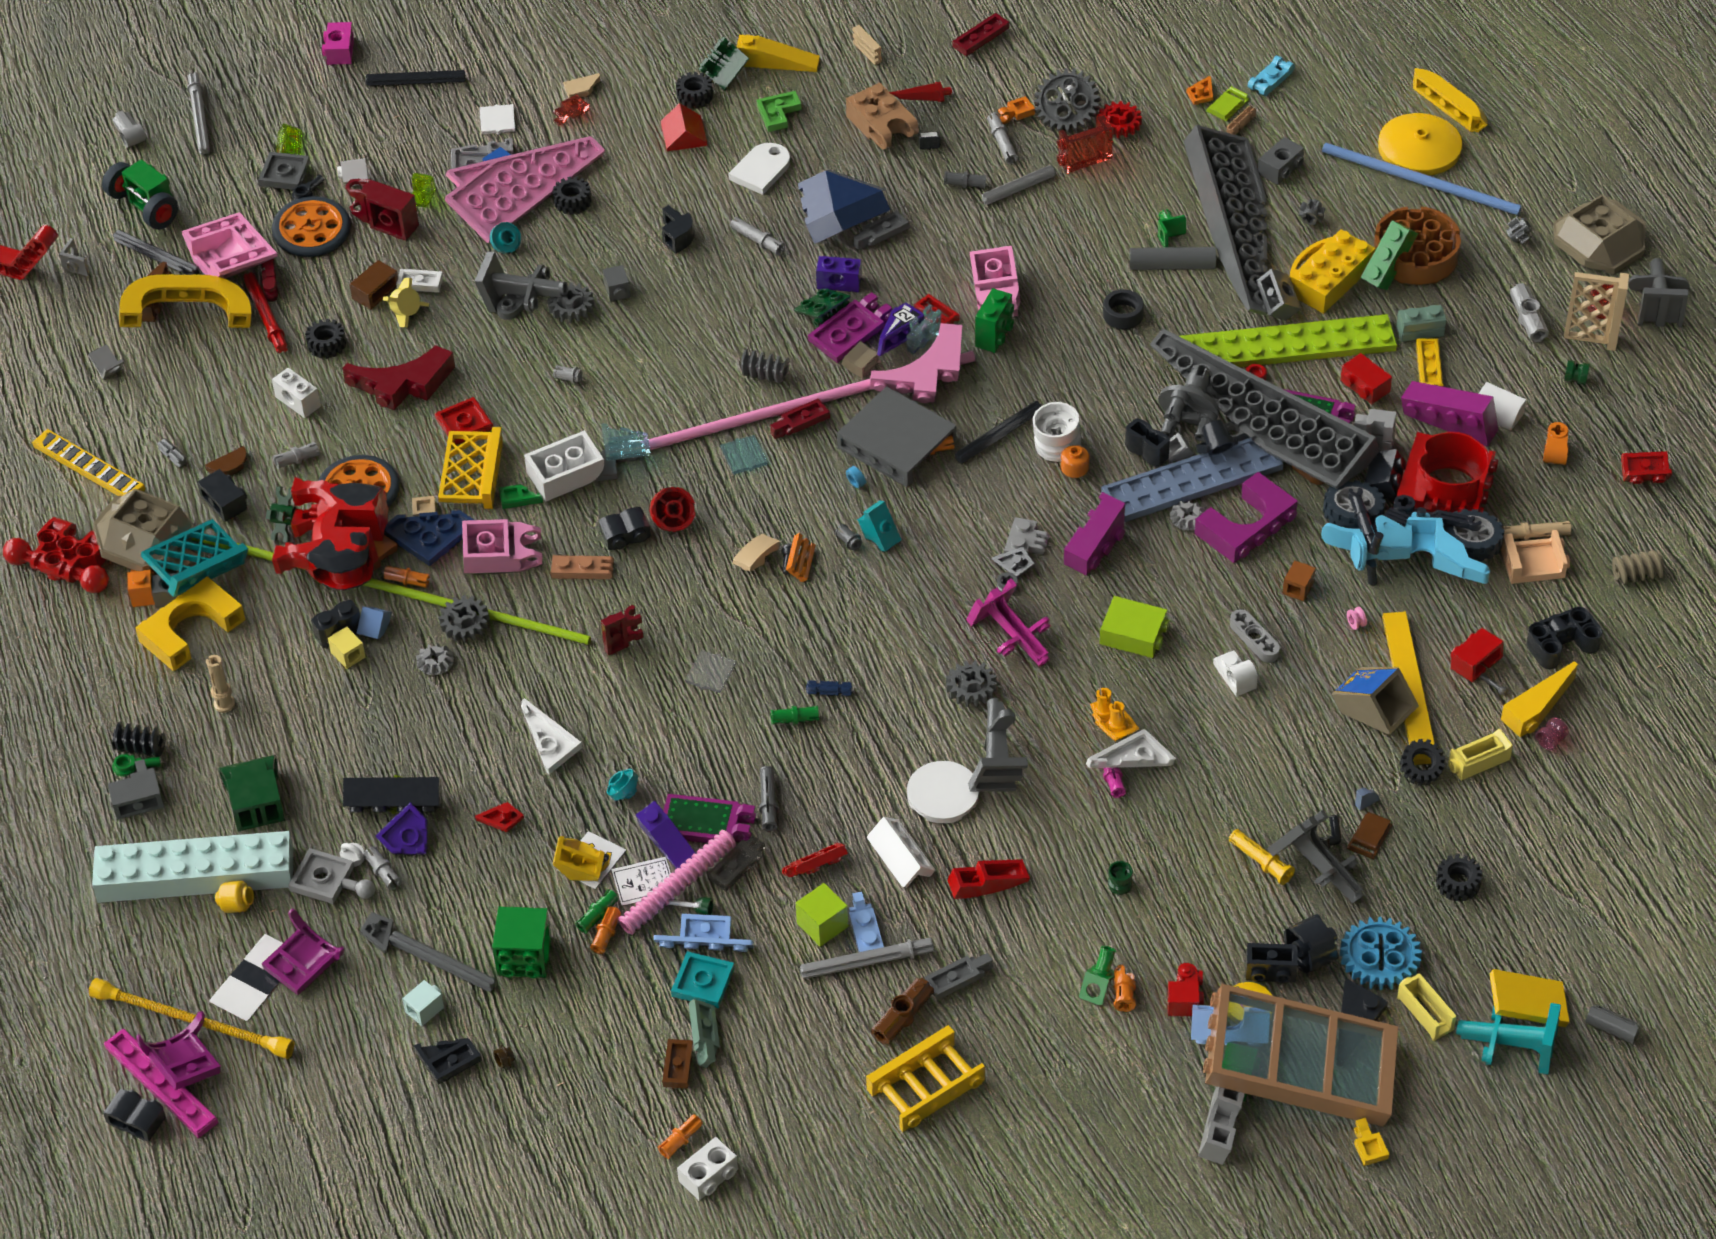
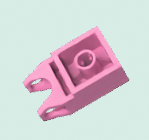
M1012 246L971 251L970 259L978 310L991 289L994 288L1012 294V303L1014 304L1012 314L1013 316H1018L1020 294Z
M508 519L462 521L464 573L521 572L542 564V553L524 547L541 539V528L521 522H508ZM528 532H535V533H536V534L533 535V536L526 535V533H528ZM531 557L537 558V560L535 561H529L527 559Z

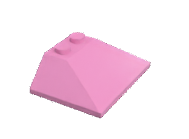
M240 212L182 231L194 263L205 275L228 278L277 257V252Z

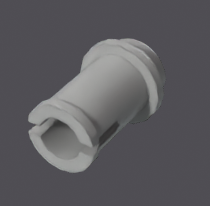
M556 365L553 376L554 379L568 380L576 384L581 382L583 371L578 367L569 368Z

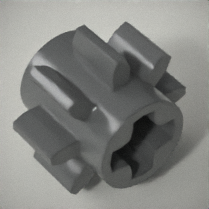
M1309 199L1307 203L1302 202L1298 216L1302 218L1304 223L1315 225L1317 221L1322 222L1326 208L1322 207L1320 201Z
M1516 217L1508 223L1510 228L1506 232L1514 243L1520 240L1523 244L1532 237L1530 232L1533 231V228L1526 218L1519 220Z

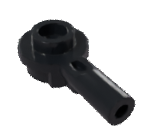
M318 175L311 182L296 186L292 193L293 201L313 196L312 191L324 181V177Z

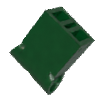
M276 755L218 768L220 778L229 793L238 832L285 821L277 787L278 760Z

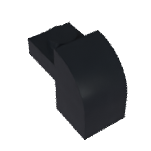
M670 205L662 208L663 224L665 225L662 227L663 243L676 254L692 243L694 239L693 220L689 212L681 215L679 211H675Z

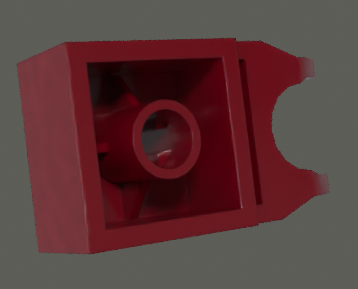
M350 179L345 185L349 195L356 199L349 206L350 212L361 221L370 224L371 229L407 241L419 226L415 195L371 179ZM358 184L362 186V190L351 189V187ZM361 205V210L354 209L356 206Z

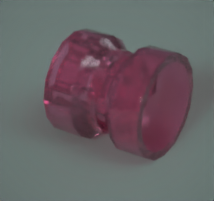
M1553 717L1546 723L1545 727L1540 728L1536 732L1535 738L1541 747L1546 750H1553L1559 744V741L1569 734V730L1562 720Z

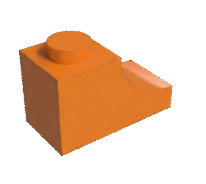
M151 568V570L143 571L131 569L130 572H127L128 593L132 607L155 605L152 596V576L155 575V571Z

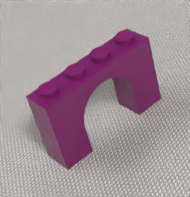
M1259 472L1242 483L1241 495L1244 501L1263 515L1259 521L1252 524H1237L1225 518L1212 507L1195 519L1194 534L1233 563L1240 558H1245L1253 548L1262 545L1266 538L1276 534L1287 522H1292L1297 516L1298 500Z

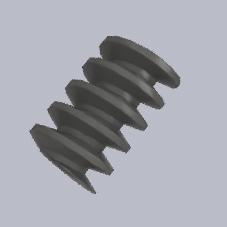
M746 348L741 360V371L743 376L750 374L752 378L767 379L769 382L775 380L777 384H781L788 373L790 359L786 358L784 363H782V357L778 356L776 361H773V354H770L768 359H765V352H762L757 357V350H753L752 354L749 355V349Z

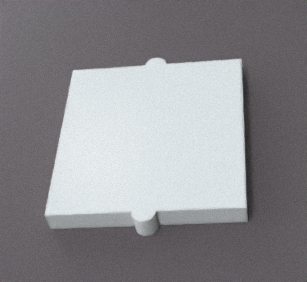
M496 104L494 106L480 107L481 134L514 132L513 104L499 106Z

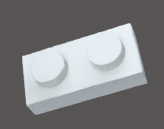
M400 269L396 284L397 289L404 278H412V289L415 291L440 292L443 280L442 271Z

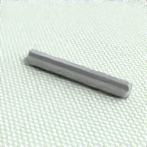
M1048 165L982 194V201L985 205H989L1052 178L1056 175L1055 168L1052 165Z

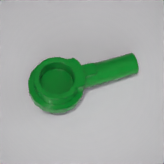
M119 755L112 764L113 772L121 777L129 776L136 770L135 761L143 759L134 758L133 755ZM160 757L144 759L147 768L161 766Z

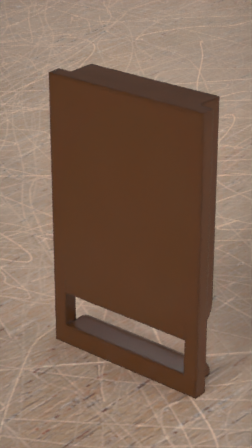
M1368 812L1358 826L1347 849L1374 860L1393 825L1390 823L1391 820ZM1352 843L1374 851V854L1359 847H1356L1352 845Z

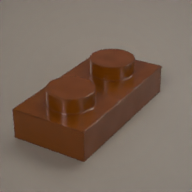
M668 1039L662 1079L663 1087L688 1089L694 1047L693 1040Z

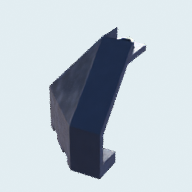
M831 169L798 183L799 190L804 195L801 198L803 211L807 214L805 223L814 244L891 210L883 194V191L886 189Z

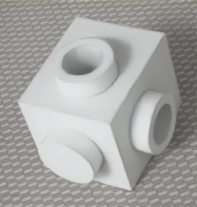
M365 158L341 161V166L337 167L338 177L343 179L344 183H348L350 179H369Z

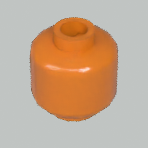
M1079 445L1066 447L1061 453L1060 468L1062 473L1071 478L1084 476L1089 470L1090 455L1088 450Z

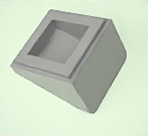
M1180 433L1170 438L1169 460L1171 462L1194 455L1187 440Z

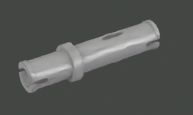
M994 112L991 114L993 119H991L990 115L987 117V121L992 129L991 134L997 140L1005 162L1011 165L1014 163L1012 158L1016 162L1018 156L1007 135V127L1002 123L1000 115Z
M735 217V220L731 221V229L759 244V247L767 248L778 256L781 254L780 252L783 253L785 250V244L773 238L770 233L762 232L739 217Z

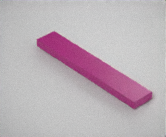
M124 1028L104 1042L105 1048L198 1139L218 1124V1119L185 1087L178 1090L172 1087L152 1060L141 1050L137 1040Z

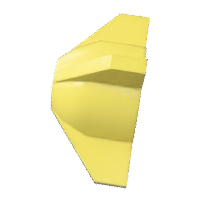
M404 278L399 288L394 290L390 297H383V301L389 302L390 309L395 313L399 326L408 328L409 316L415 314L420 306L429 307V303L420 302L418 293L412 289V278Z

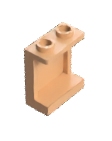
M1552 530L1551 537L1547 539L1514 542L1512 534H1504L1500 550L1511 584L1565 578L1566 570L1570 568V559L1564 553V540L1562 537H1559L1557 530Z

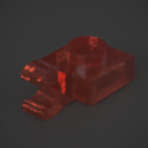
M576 94L560 102V108L553 110V114L557 116V118L553 119V122L557 125H562L569 116L574 119L588 112L589 104Z

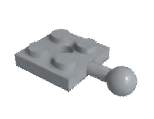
M309 848L288 887L291 892L334 904L342 888L356 891L360 898L368 899L374 895L375 885L367 879L359 882L348 879L354 868L352 860ZM321 873L328 874L323 879L315 878L316 875H319Z

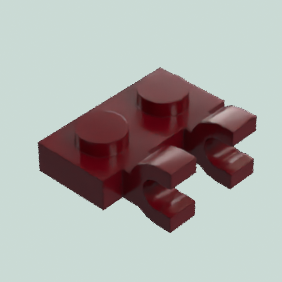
M634 605L627 607L624 614L620 611L601 620L604 650L608 656L629 647L628 642L644 638L642 629L633 631L637 629L638 624L642 623L640 614L631 616L636 614Z

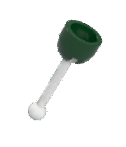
M701 897L695 903L669 900V905L691 907L699 915H711L714 901L713 898Z

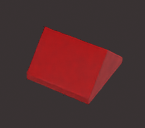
M679 103L661 120L667 152L707 146L701 115Z

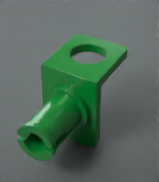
M1166 209L1167 214L1164 210L1159 213L1158 238L1163 247H1168V237L1186 234L1185 215L1173 217L1168 209Z
M1109 946L1100 947L1097 964H1094L1085 972L1079 994L1080 999L1097 1005L1103 1004L1109 982L1114 979V970H1111V965L1116 949ZM1095 983L1100 987L1099 996L1092 997L1087 991L1089 984Z

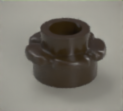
M499 1045V1048L493 1051L494 1059L500 1069L511 1068L512 1062L515 1061V1056L510 1047L506 1048L503 1045Z

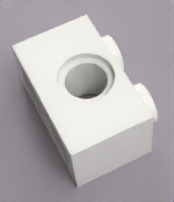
M290 368L285 369L272 379L275 397L303 418H306L321 407L318 389Z

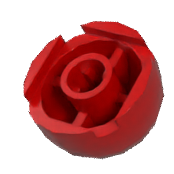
M664 488L655 494L650 502L649 512L651 519L657 527L664 531L676 532L684 530L695 518V501L690 493L683 488Z

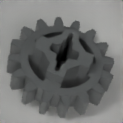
M570 282L567 294H563L562 297L549 296L550 298L547 299L549 313H553L554 318L560 317L561 322L565 319H568L569 323H572L573 319L580 321L581 316L587 318V312L592 313V307L595 306L593 292H589L587 286L582 288L581 283L574 286L573 282Z
M462 595L461 600L453 597L454 602L452 604L446 602L447 609L440 610L442 616H439L442 632L446 633L447 638L453 636L455 642L459 638L466 642L468 637L475 640V634L483 635L482 628H488L487 621H490L487 606L483 605L481 599L475 601L473 595L469 599Z
M975 660L971 665H969L968 661H964V666L957 663L956 670L950 669L949 676H946V692H950V699L957 698V704L964 701L966 707L970 703H974L977 707L979 701L986 704L987 697L993 698V692L996 691V675H993L992 668L986 669L985 663L980 666L977 665Z

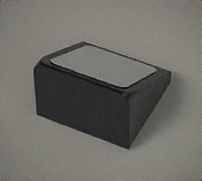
M939 132L918 133L920 149L940 148Z

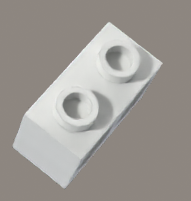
M717 1137L713 1138L677 1167L679 1182L699 1201L706 1195H711L719 1184L724 1180L731 1179L738 1170L737 1156ZM722 1161L723 1163L716 1164L715 1162Z

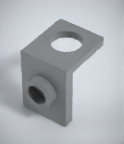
M70 238L59 253L62 269L88 276L90 272L86 258L76 256L75 241L73 238ZM71 247V254H68V250Z
M107 344L88 354L102 379L122 370L124 360L117 361Z

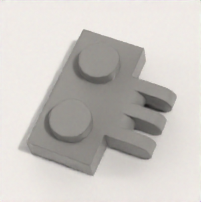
M1015 517L1004 553L1024 547L1027 553L1044 554L1050 535L1048 532L1036 530L1037 521Z

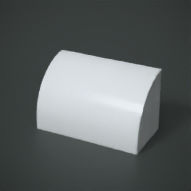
M1488 382L1485 383L1479 394L1494 397L1499 426L1511 431L1524 415L1526 399Z

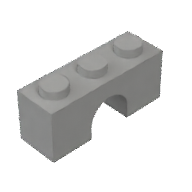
M1216 1087L1198 1157L1223 1165L1232 1148L1236 1131L1233 1126L1241 1109L1245 1093Z

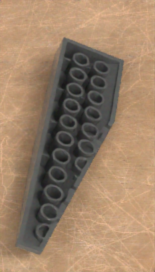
M1195 125L1183 142L1212 239L1226 273L1247 311L1266 316L1268 311L1256 281L1267 272V266H1265L1267 260V236L1265 235L1267 223L1264 222L1266 217V209H1264L1266 196L1248 138Z
M1162 329L1150 344L1159 355L1186 379L1194 365H1200L1198 377H1202L1207 367L1211 371V378L1205 393L1216 401L1222 413L1265 452L1336 489L1365 470L1380 452L1375 436L1165 329Z

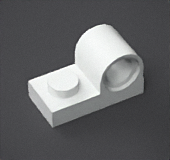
M1235 650L1214 658V666L1236 697L1257 689V672L1250 660L1242 662Z

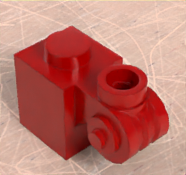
M1182 963L1178 967L1177 981H1168V1016H1192L1193 1005H1204V991H1199V985H1203V971L1197 970L1195 965L1191 963Z

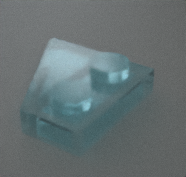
M606 423L601 424L606 461L650 455L647 433L631 431L623 427L620 430L609 428Z

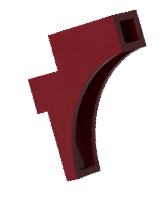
M434 345L433 348L422 356L401 365L369 368L346 363L342 370L346 384L366 391L368 394L375 395L377 404L395 411L408 394L428 401L453 371L455 361L452 351Z

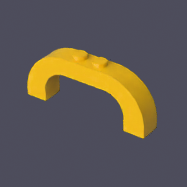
M173 274L146 276L131 283L124 290L120 299L119 327H141L142 310L155 302H210L220 306L226 312L228 328H250L251 305L247 295L235 283L218 276Z

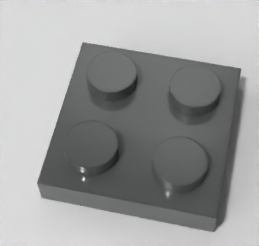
M269 152L258 179L259 186L293 190L296 186L302 184L310 164V157Z

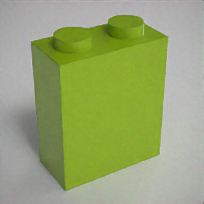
M1114 596L1100 628L1099 644L1153 658L1156 649H1161L1163 632L1167 633L1170 620L1167 619V609Z

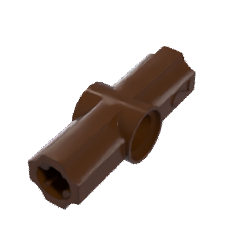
M922 977L920 979L916 978L902 995L893 998L889 1010L871 1029V1033L877 1041L883 1045L890 1044L904 1027L913 1023L914 1015L934 993V988L927 980Z

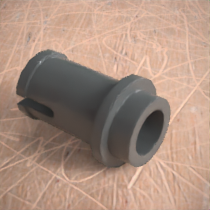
M845 524L838 526L843 532L841 533L836 529L835 535L846 544L849 550L859 549L862 545L861 536L853 533Z

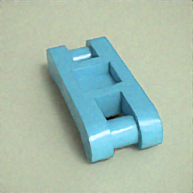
M1276 55L1263 71L1249 80L1247 87L1252 90L1256 89L1259 91V94L1267 96L1294 71L1295 64L1290 61L1285 62L1282 57Z

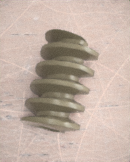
M1651 550L1648 554L1640 552L1639 555L1633 553L1630 557L1628 555H1623L1621 558L1615 556L1612 559L1613 575L1617 581L1621 578L1623 584H1627L1628 577H1630L1632 583H1635L1637 575H1639L1641 581H1645V574H1648L1649 579L1653 580L1655 572L1659 578H1663L1664 562L1660 550H1657V552Z

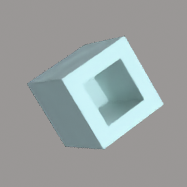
M423 980L402 998L405 1013L423 1026L444 1008L443 993L436 985L431 986Z

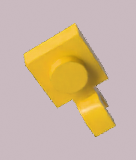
M1366 1118L1356 1120L1355 1124L1357 1127L1354 1128V1132L1358 1139H1355L1354 1145L1363 1165L1367 1166L1387 1160L1389 1152L1380 1133H1371Z

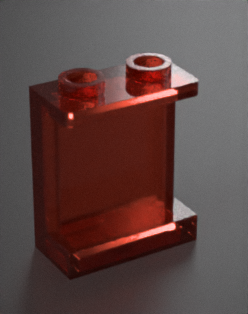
M1103 115L1096 118V128L1068 136L1064 130L1059 131V139H1057L1058 155L1056 158L1059 166H1062L1067 173L1112 159L1113 127Z

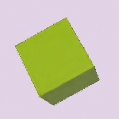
M825 883L795 902L797 925L820 947L849 927L848 905Z

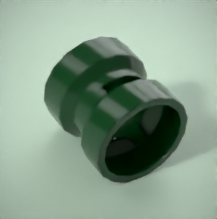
M1568 360L1564 381L1571 382L1574 380L1578 381L1579 384L1586 385L1590 363L1583 362L1582 364H1577L1573 360Z
M1125 861L1113 862L1108 869V888L1112 893L1124 895L1132 888L1133 868Z

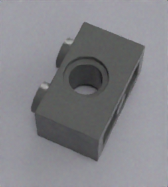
M1283 137L1259 158V175L1278 185L1284 179H1287L1296 168L1302 166L1304 162V147Z
M1271 268L1256 280L1269 316L1287 321L1301 310L1289 274Z

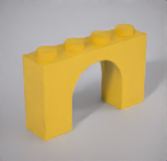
M208 576L135 627L139 642L173 672L192 659L188 644L173 632L179 622L192 616H205L212 619L228 633L245 621L242 605Z

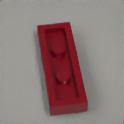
M994 13L954 39L952 47L967 57L1008 30L1010 22Z

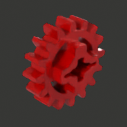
M1112 101L1110 106L1104 104V109L1100 108L1099 114H1097L1098 128H1102V133L1109 132V137L1115 134L1117 138H1120V135H1124L1127 138L1128 133L1134 135L1135 130H1140V125H1142L1141 111L1137 110L1136 105L1130 107V102L1126 103V105L1122 101H1119V104Z

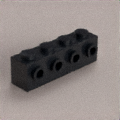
M440 777L343 778V807L349 809V813H364V809H373L374 813H387L388 809L396 808L397 812L400 813L409 803L415 808H421V812L427 813L436 812V808H442V779Z

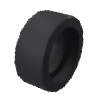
M1120 289L1112 291L1105 297L1103 302V318L1111 327L1126 330L1134 328L1143 320L1144 302L1142 297L1136 292ZM1117 305H1128L1133 307L1135 311L1128 314H1119L1111 308Z

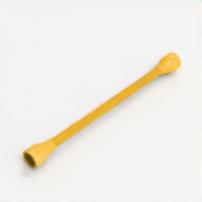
M95 978L89 987V996L99 1000H120L189 1023L196 1017V1014L123 992L121 989L114 987L110 982ZM208 1018L204 1019L202 1025L204 1028L206 1027L210 1030L261 1045V1047L268 1049L274 1055L281 1058L289 1059L294 1051L295 1041L286 1037L262 1036Z

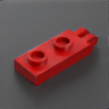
M835 843L783 867L782 874L787 877H794L805 872L806 874H812L819 871V866L826 863L831 865L841 861V857L848 854L844 844Z

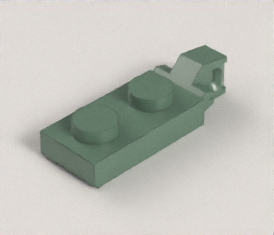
M693 999L689 1002L693 1045H695L694 1049L698 1051L696 1055L698 1065L707 1068L712 1062L716 1061V1051L720 1047L715 1006Z

